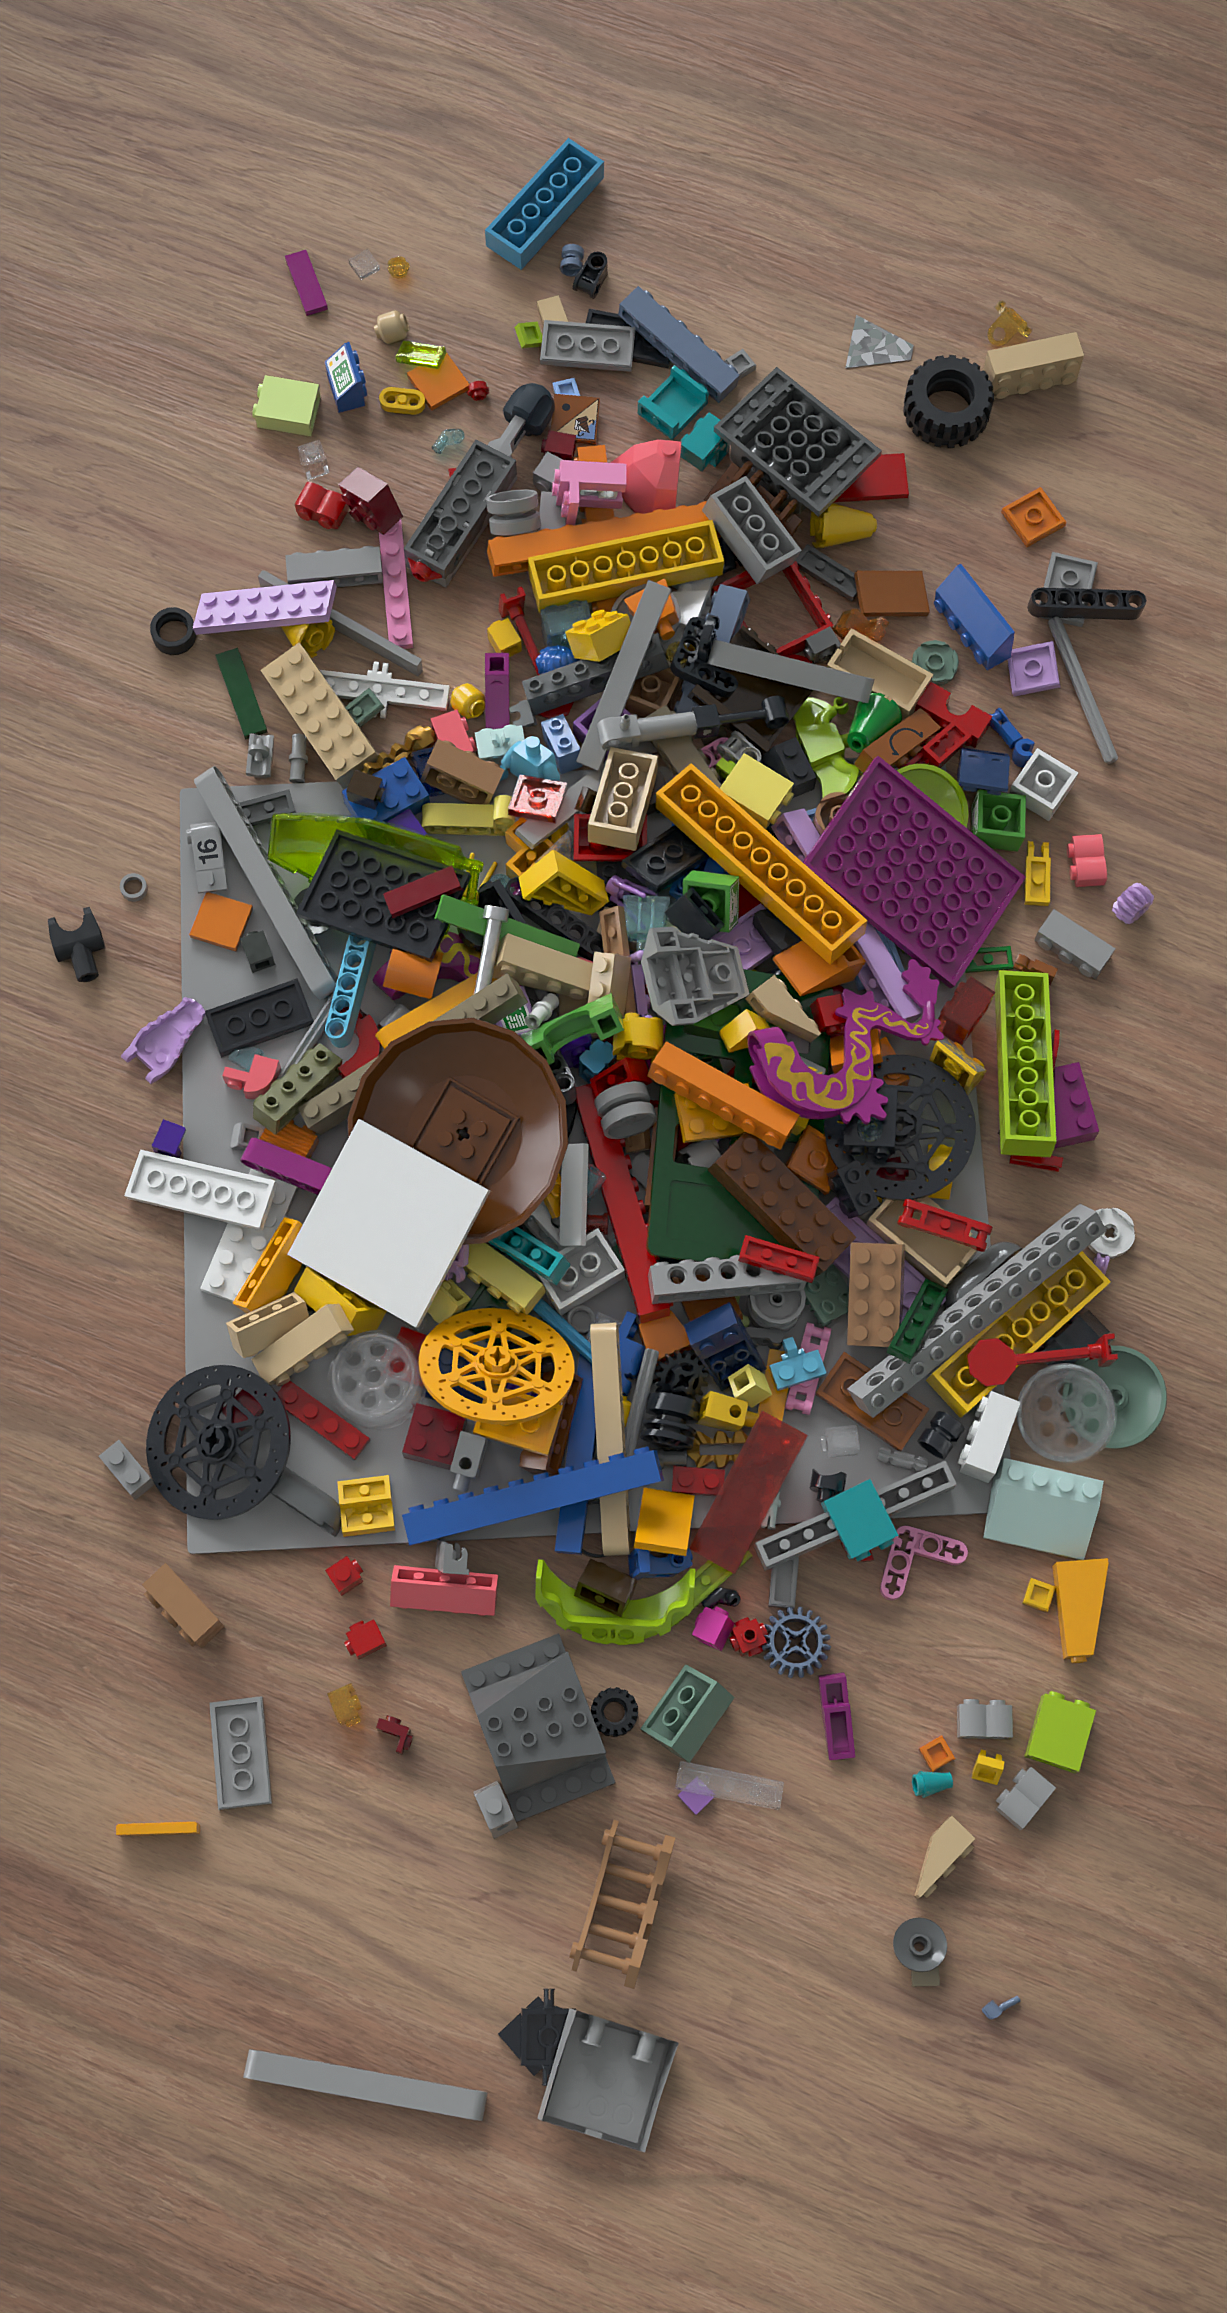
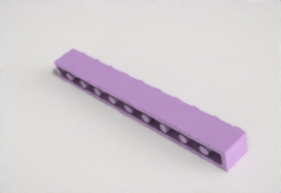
M804 808L783 813L777 822L771 826L779 842L802 862L820 838V834ZM867 922L865 934L853 944L866 960V963L857 975L866 991L873 992L874 1002L888 1007L908 1022L913 1023L922 1015L923 1010L909 995L903 992V986L907 982L902 979L900 970L877 931Z

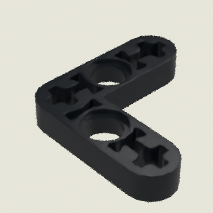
M692 617L684 628L670 664L671 672L689 683L698 684L713 694L729 698L738 687L737 679L730 673L697 659L700 637L706 621L700 617ZM694 626L698 628L696 636L692 635ZM690 643L694 646L695 651L686 650L683 644ZM683 658L687 659L684 668H681L680 662ZM698 672H706L710 679H702ZM724 683L728 684V688L724 687Z

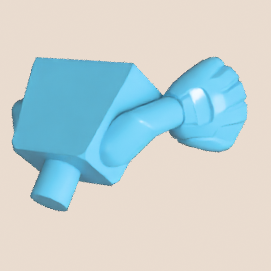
M531 736L527 737L524 741L516 742L508 749L501 760L502 765L500 768L504 769L500 781L508 778L507 769L510 768L512 774L540 793L534 798L530 808V817H533L555 800L553 795L560 782V774L557 770L553 752L540 744V740L537 737Z

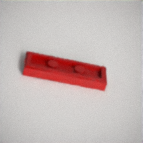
M745 1235L738 1261L812 1283L820 1257Z

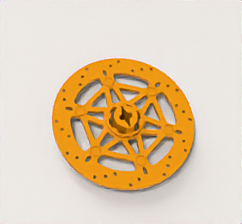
M482 1308L451 1316L431 1330L420 1349L419 1373L430 1395L451 1412L482 1423L514 1424L540 1417L563 1401L573 1382L574 1360L565 1340L545 1322L531 1315H526L522 1312L518 1314L509 1309ZM491 1326V1330L460 1339L456 1336L470 1328ZM511 1327L526 1332L541 1343L534 1345L506 1331V1328ZM487 1338L489 1339L486 1348L472 1344ZM496 1338L501 1339L502 1346H493ZM507 1340L523 1348L510 1350ZM443 1348L453 1351L452 1372L447 1374H441L438 1364L439 1355ZM465 1349L476 1352L478 1354L476 1356H473ZM530 1354L521 1360L517 1358V1356ZM458 1356H462L470 1364L460 1369L457 1368ZM551 1356L554 1362L555 1373L551 1382L540 1379L541 1358ZM534 1361L536 1363L535 1374H531L523 1366ZM473 1370L476 1372L473 1375L463 1376ZM520 1374L528 1381L517 1378L516 1375ZM484 1381L486 1391L476 1387L471 1382ZM507 1383L520 1386V1388L504 1392ZM491 1384H500L497 1393L493 1392ZM460 1386L486 1399L487 1403L481 1404L471 1401L455 1392L452 1387ZM528 1392L538 1394L537 1397L524 1403L510 1406L502 1404V1401Z

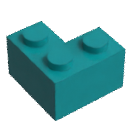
M710 412L704 418L698 419L694 430L681 439V458L700 471H703L709 464L716 467L728 454L730 444L714 432V426L720 419Z

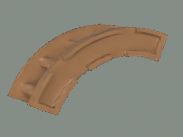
M614 1820L611 1830L605 1829L601 1845L606 1846L594 1893L579 1943L573 1942L569 1958L574 1959L571 1971L577 1972L581 1959L622 1970V1974L626 1975L624 1986L635 1989L676 1838L665 1835L662 1845L657 1844V1846L646 1844L616 1835L619 1821ZM613 1845L652 1856L653 1860L658 1861L655 1873L650 1872L646 1874L608 1863ZM605 1874L646 1885V1888L650 1889L647 1904L642 1902L640 1905L600 1893ZM597 1904L638 1915L637 1918L642 1919L639 1933L633 1932L632 1935L592 1923ZM588 1934L630 1945L629 1948L634 1949L632 1957H626L624 1960L584 1948Z

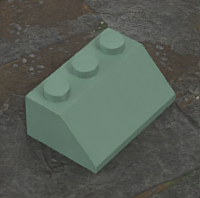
M685 1664L640 1729L670 1752L690 1763L735 1697L717 1681Z

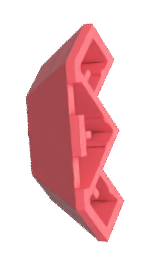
M654 440L636 444L611 462L626 464L627 485L625 492H622V498L634 513L645 514L657 509L669 510L676 508L681 441Z

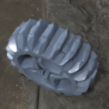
M788 1607V1616H785L783 1611L779 1610L777 1612L779 1620L774 1616L769 1618L773 1627L767 1624L764 1625L769 1635H764L768 1643L762 1645L763 1651L769 1650V1653L765 1654L763 1658L765 1661L771 1658L774 1659L769 1666L771 1669L775 1668L777 1664L781 1666L778 1671L779 1675H782L784 1670L788 1669V1678L793 1677L794 1671H797L799 1678H803V1669H806L807 1673L812 1675L814 1671L811 1665L820 1669L822 1664L817 1659L826 1661L828 1656L822 1650L829 1651L831 1649L830 1645L823 1644V1641L830 1640V1635L821 1634V1632L827 1629V1625L818 1627L817 1624L820 1622L821 1617L817 1616L812 1621L810 1617L813 1611L809 1610L806 1616H803L802 1607H798L797 1614H793L792 1607ZM799 1622L806 1626L802 1630L795 1632L788 1627L786 1628L784 1624ZM777 1630L782 1634L781 1637L785 1641V1647L779 1654L774 1646V1635ZM811 1632L814 1633L817 1643L814 1655L809 1651L810 1648L806 1645L805 1641ZM804 1634L799 1643L802 1647L794 1646L789 1651H786L791 1643L789 1637L796 1639ZM796 1653L802 1658L805 1657L808 1661L791 1663L784 1659L790 1654Z

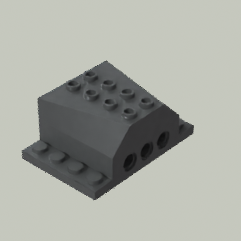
M778 367L770 372L714 426V432L731 445L730 459L739 468L747 461L753 463L751 471L746 476L749 480L757 470L764 472L763 478L755 489L761 485L774 497L781 490L788 492L787 498L777 510L782 512L792 499L799 501L798 507L792 514H801L806 508H809L817 516H820L882 453L881 449Z
M559 1633L461 1671L516 1823L616 1784L606 1759L604 1745L569 1653L565 1651Z

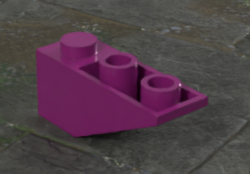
M485 653L486 728L494 730L510 725L509 653Z

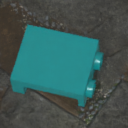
M674 365L671 368L670 376L649 398L643 396L638 401L637 414L673 440L708 404L709 392L705 385L700 382L697 383L685 370L679 369Z
M871 1479L821 1503L848 1553L847 1557L849 1560L855 1557L858 1562L871 1555L869 1550L877 1546L882 1550L894 1544L893 1538L899 1536Z

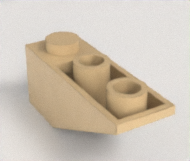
M775 975L745 998L759 1016L765 1018L767 1022L810 1043L821 1034L815 1021L808 1018L800 1002L792 998L784 982L777 979Z
M950 1816L930 1837L915 1892L917 1899L922 1895L927 1898L938 1887L934 1882L941 1875L946 1878L956 1867L953 1862L959 1856L964 1859L974 1848L971 1843L975 1838L953 1816Z

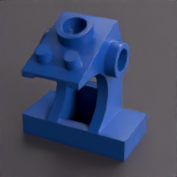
M688 1547L686 1556L668 1554L667 1557L663 1558L653 1556L649 1550L635 1548L631 1555H628L629 1575L636 1580H641L642 1578L674 1577L693 1565L691 1561L693 1556Z

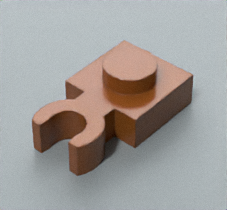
M1022 954L1018 955L1013 968L1022 972L1048 973L1050 986L1058 970L1037 959L1032 961Z

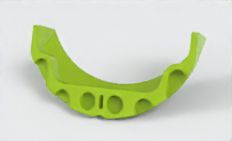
M538 1559L535 1599L539 1606H543L556 1620V1624L565 1631L570 1629L581 1634L582 1639L601 1644H638L644 1642L646 1638L657 1634L662 1636L670 1632L672 1626L677 1624L685 1615L688 1616L694 1605L695 1569L690 1568L677 1583L658 1594L642 1599L630 1600L622 1617H618L575 1597L576 1589L560 1580L550 1570L544 1560Z

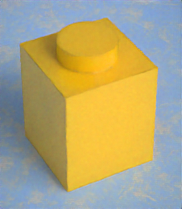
M508 618L502 621H495L487 628L488 640L496 653H509V657L522 651V641Z

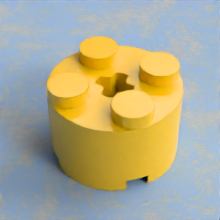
M626 1013L623 1019L624 1030L613 1035V1056L617 1055V1060L619 1061L628 1057L643 1060L651 1059L652 1063L663 1047V1020L658 1017H640L637 1013Z

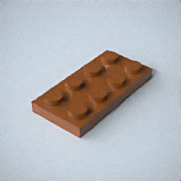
M843 1352L815 1395L901 1452L929 1411V1408L907 1393H904L874 1418L858 1408L847 1388L871 1369L846 1352Z

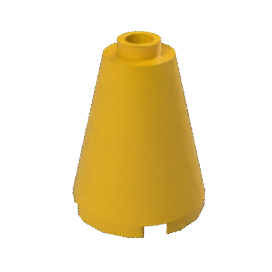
M834 503L820 516L811 511L810 536H815L816 542H812L815 548H825L869 538L877 529L876 518H873V515L868 512Z
M329 619V622L280 626L291 645L295 646L297 643H300L311 658L317 656L315 652L319 649L325 650L329 646L335 633L331 619Z

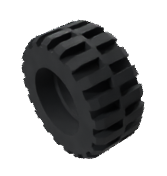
M941 355L936 356L934 361L932 359L924 361L923 366L920 365L914 370V374L910 376L906 388L903 412L908 427H913L912 432L917 437H923L922 441L927 444L929 442L934 443L935 447L941 448V445H946L947 448H955L957 444L961 447L967 445L968 440L974 441L985 430L994 402L993 385L990 380L988 381V374L984 370L980 371V366L975 362L971 364L969 359L965 357L959 359L956 358V355H949L948 358H944ZM951 391L962 396L969 406L959 412H944L932 405L928 397L936 392Z

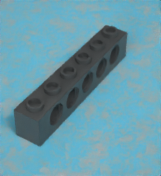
M658 633L652 637L636 680L670 668ZM620 651L600 662L580 660L522 681L527 701L534 715L604 691Z

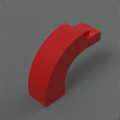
M349 1007L343 1008L340 1013L347 1012ZM359 1011L354 1033L359 1038V1045L355 1054L338 1067L342 1079L382 1053V1046L375 1036L378 1028L370 1014L363 1018Z

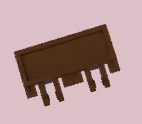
M747 461L739 468L732 462L704 498V501H707L710 495L747 476L753 467V463ZM757 470L749 481L754 487L763 478L764 472ZM759 485L756 490L792 537L803 520L796 514L793 515L789 522L787 520L798 507L799 501L792 499L779 515L776 511L787 498L788 492L781 490L774 497Z

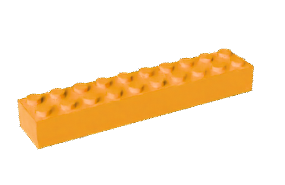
M692 763L656 793V808L730 875L739 876V883L830 965L865 934L867 919Z

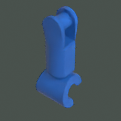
M997 708L995 713L991 715L993 717L990 727L1000 735L1010 749L1014 748L1012 754L1014 764L1024 768L1033 755L1031 752L1035 742L1030 739H1023V736L1013 726L1001 708Z

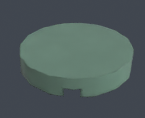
M937 640L926 641L914 651L912 663L933 674L932 683L938 686L950 682L957 673L959 664L957 653L945 642Z

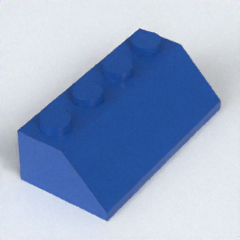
M962 564L957 565L936 589L934 606L939 613H943L947 618L950 628L958 632L963 645L972 650L977 663L982 664L988 671L1011 658L1015 632Z

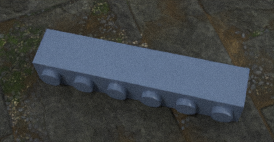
M637 286L619 304L618 315L631 327H635V330L665 357L669 358L675 366L685 370L697 383L700 382L705 385L709 395L717 403H720L737 386L739 374L736 368L725 363L717 351L708 348L701 337L692 334L684 322L675 319L664 305H659L648 291L642 290Z
M720 584L718 592H714L711 601L713 606L711 612L707 613L705 621L710 614L719 617L720 627L718 630H714L716 631L717 640L729 643L741 628L751 600L746 590ZM704 671L698 672L701 678L706 673ZM685 680L682 684L681 691L683 694L681 700H678L675 704L674 711L676 714L691 712L692 707L698 706L687 697L695 685Z

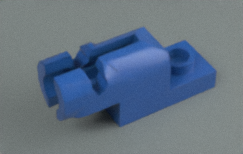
M627 1311L619 1328L623 1396H628L632 1383L627 1379L634 1380L637 1378L645 1352L643 1345L628 1339L629 1337L634 1338L639 1325L636 1323L637 1315Z

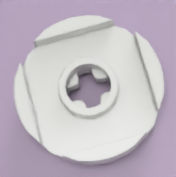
M1118 1208L1096 1210L1105 1228H1114L1113 1234L1116 1237L1107 1238L1104 1233L1088 1247L1095 1254L1100 1253L1101 1257L1107 1255L1110 1257L1109 1259L1123 1255L1129 1250L1135 1240L1132 1219L1127 1213Z

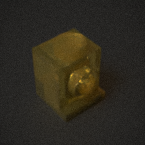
M352 1683L327 1693L338 1723L340 1725L345 1724L346 1727L361 1722L358 1711L362 1709L357 1694L351 1695V1692L355 1691Z

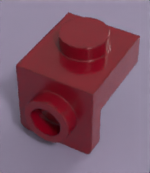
M388 1715L386 1719L379 1718L376 1725L378 1731L400 1738L396 1753L403 1755L404 1750L409 1751L413 1740V1735H410L411 1729L400 1725L402 1720Z

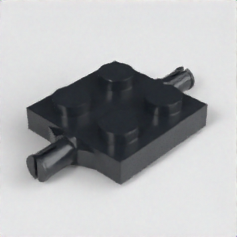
M543 1988V2005L536 2008H521L520 2065L541 2068L542 2086H547V2075L549 2080L569 2012V2008H560L554 2005L555 1988Z

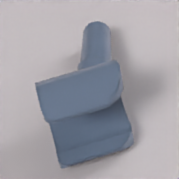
M1015 1996L998 2006L992 2000L982 2008V2012L988 2019H994L1000 2016L1007 2008L1021 2001L1019 1996Z

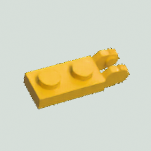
M1028 841L1025 859L1024 905L1049 906L1051 869L1049 842L1042 843L1041 857H1034V842Z

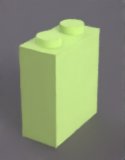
M265 375L263 384L258 386V404H254L252 411L257 427L312 436L321 399L319 384Z

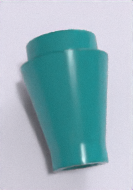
M919 1771L918 1774L912 1775L914 1794L925 1798L945 1789L953 1788L951 1773Z

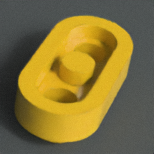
M387 387L379 395L380 406L387 412L416 415L425 409V397L418 390Z

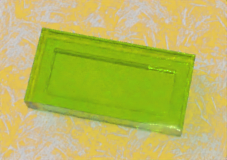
M403 340L395 358L397 363L439 369L447 352L443 346Z

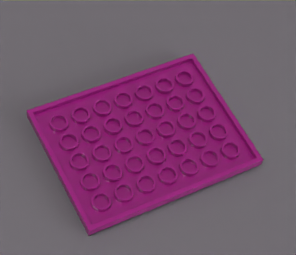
M879 756L873 759L803 861L809 869L867 919L868 923L915 959L920 965L929 967L931 969L930 973L950 989L955 987L1026 878Z

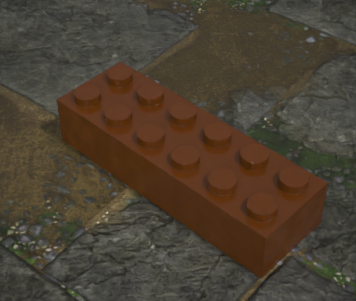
M744 1132L707 1169L782 1246L820 1257L814 1278L823 1273L851 1242L857 1238L758 1137Z

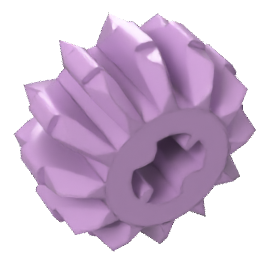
M1135 883L1117 898L1112 911L1120 921L1122 920L1125 924H1131L1149 909V906L1153 903L1154 896L1146 886L1144 887L1141 883Z

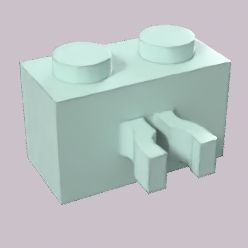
M507 725L494 730L485 728L475 732L478 758L484 761L495 762L499 766L502 765L501 760L508 749L516 742L525 740L522 725Z

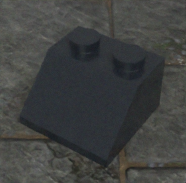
M796 737L773 746L761 756V764L794 783L791 791L794 794L793 798L815 789L817 777Z

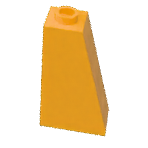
M1108 1558L1056 1562L1052 1566L1054 1585L1056 1587L1055 1594L1063 1660L1071 1659V1663L1087 1662V1658L1094 1655L1109 1564Z

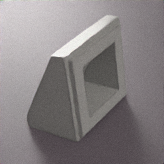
M244 1122L236 1124L233 1129L230 1148L245 1151L250 1139H259L264 1132V1128Z

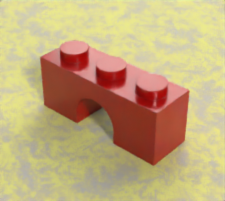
M930 682L916 703L914 712L921 708L941 727L939 731H942L952 721L956 720L972 735L964 745L976 748L988 730L993 716L974 705H971L969 710L963 715L950 713L946 706L949 703L951 693Z

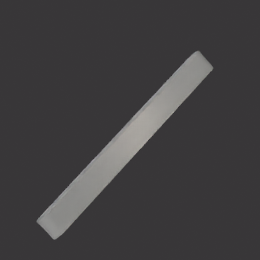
M213 766L195 778L194 783L313 994L319 1000H322L335 991L338 977L306 920L298 918L296 914L298 906L220 770Z

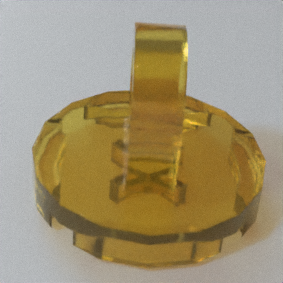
M999 300L994 306L1001 315L990 326L987 333L990 343L996 346L1007 344L1017 332L1026 338L1032 333V328L1028 327L1027 322L1014 309L1005 307L1006 302L1003 300ZM999 327L1005 330V337L1001 341L995 340L993 336L995 329Z

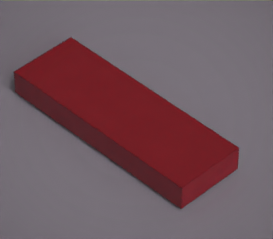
M449 866L386 892L383 895L392 917L395 918L441 899L442 895L448 896L458 892L462 888L453 866Z

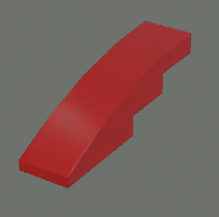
M954 720L923 746L921 752L905 766L928 764L941 768L961 749L972 735Z

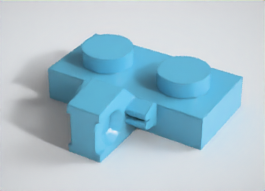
M793 1337L784 1339L782 1342L785 1354L781 1355L782 1361L769 1366L777 1391L826 1376L827 1374L819 1350L805 1353L803 1348L797 1350Z

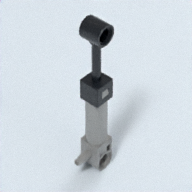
M772 696L762 701L761 710L718 715L716 704L692 707L691 712L637 719L636 715L624 714L620 717H609L599 721L597 729L602 749L609 751L610 747L619 749L638 747L639 742L690 735H693L694 739L718 736L721 724L759 719L765 721L767 728L778 729L789 723V716L784 698Z

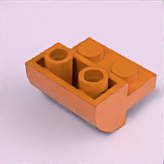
M392 949L383 987L431 999L444 953L437 951L433 961L429 962L413 954Z

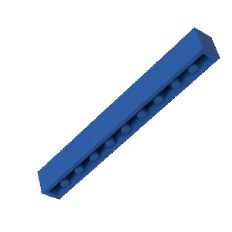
M649 1446L633 1450V1456L624 1457V1453L608 1456L609 1462L599 1464L598 1459L585 1462L582 1469L574 1470L573 1466L558 1469L559 1475L549 1477L548 1472L534 1475V1481L524 1483L523 1479L508 1482V1488L499 1490L498 1485L484 1488V1494L474 1496L473 1492L458 1495V1501L449 1503V1499L445 1498L433 1501L434 1507L424 1509L423 1504L408 1508L409 1513L402 1515L409 1545L664 1481L657 1450L650 1451Z

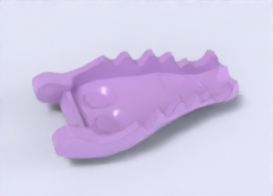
M184 997L182 1002L172 1011H167L165 1014L158 1016L156 1021L149 1022L145 1027L141 1028L131 1045L123 1052L121 1058L126 1062H130L133 1058L137 1057L151 1070L145 1079L150 1084L156 1082L176 1064L192 1032L205 1017L204 1008L196 1000Z

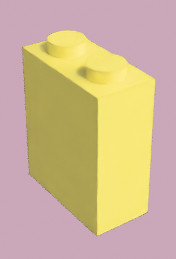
M745 753L720 787L726 795L765 829H767L770 823L774 825L781 815L780 808L783 805L787 806L794 796L791 792L793 782Z

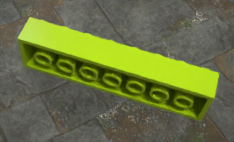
M999 970L995 984L1001 1154L1051 1157L1056 1144L1048 973Z

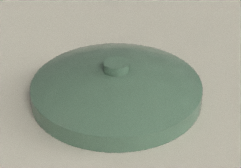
M1111 1346L1112 1354H1117L1118 1359L1109 1367H1099L1098 1359L1089 1360V1358L1079 1359L1074 1364L1064 1384L1063 1404L1069 1422L1083 1438L1100 1447L1122 1449L1143 1442L1159 1427L1167 1408V1388L1159 1369L1148 1357L1132 1348Z

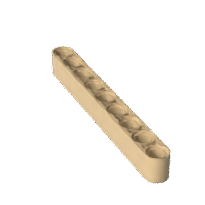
M617 1322L591 1324L590 1327L597 1459L599 1464L609 1462L608 1456L624 1453V1457H626L620 1342ZM628 1490L600 1497L604 1556L631 1555Z

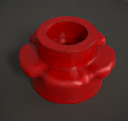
M474 381L468 385L469 390L467 394L473 400L480 401L486 398L490 389L485 381Z

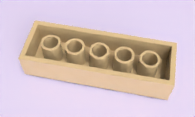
M297 643L261 669V672L335 780L343 788L349 785L355 770H364V763H376L378 753L300 643Z

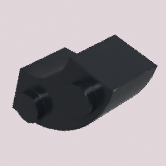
M1090 1310L1082 1315L1077 1312L1067 1322L1070 1326L1056 1338L1052 1335L1042 1344L1045 1348L1043 1351L1087 1347L1089 1344H1096L1095 1342L1110 1331ZM1079 1359L1045 1363L1060 1378Z

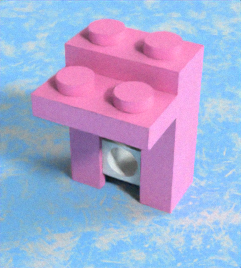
M560 460L559 469L554 471L552 496H556V505L561 506V517H565V525L575 526L578 507L621 509L623 503L622 492H625L627 485L626 464Z

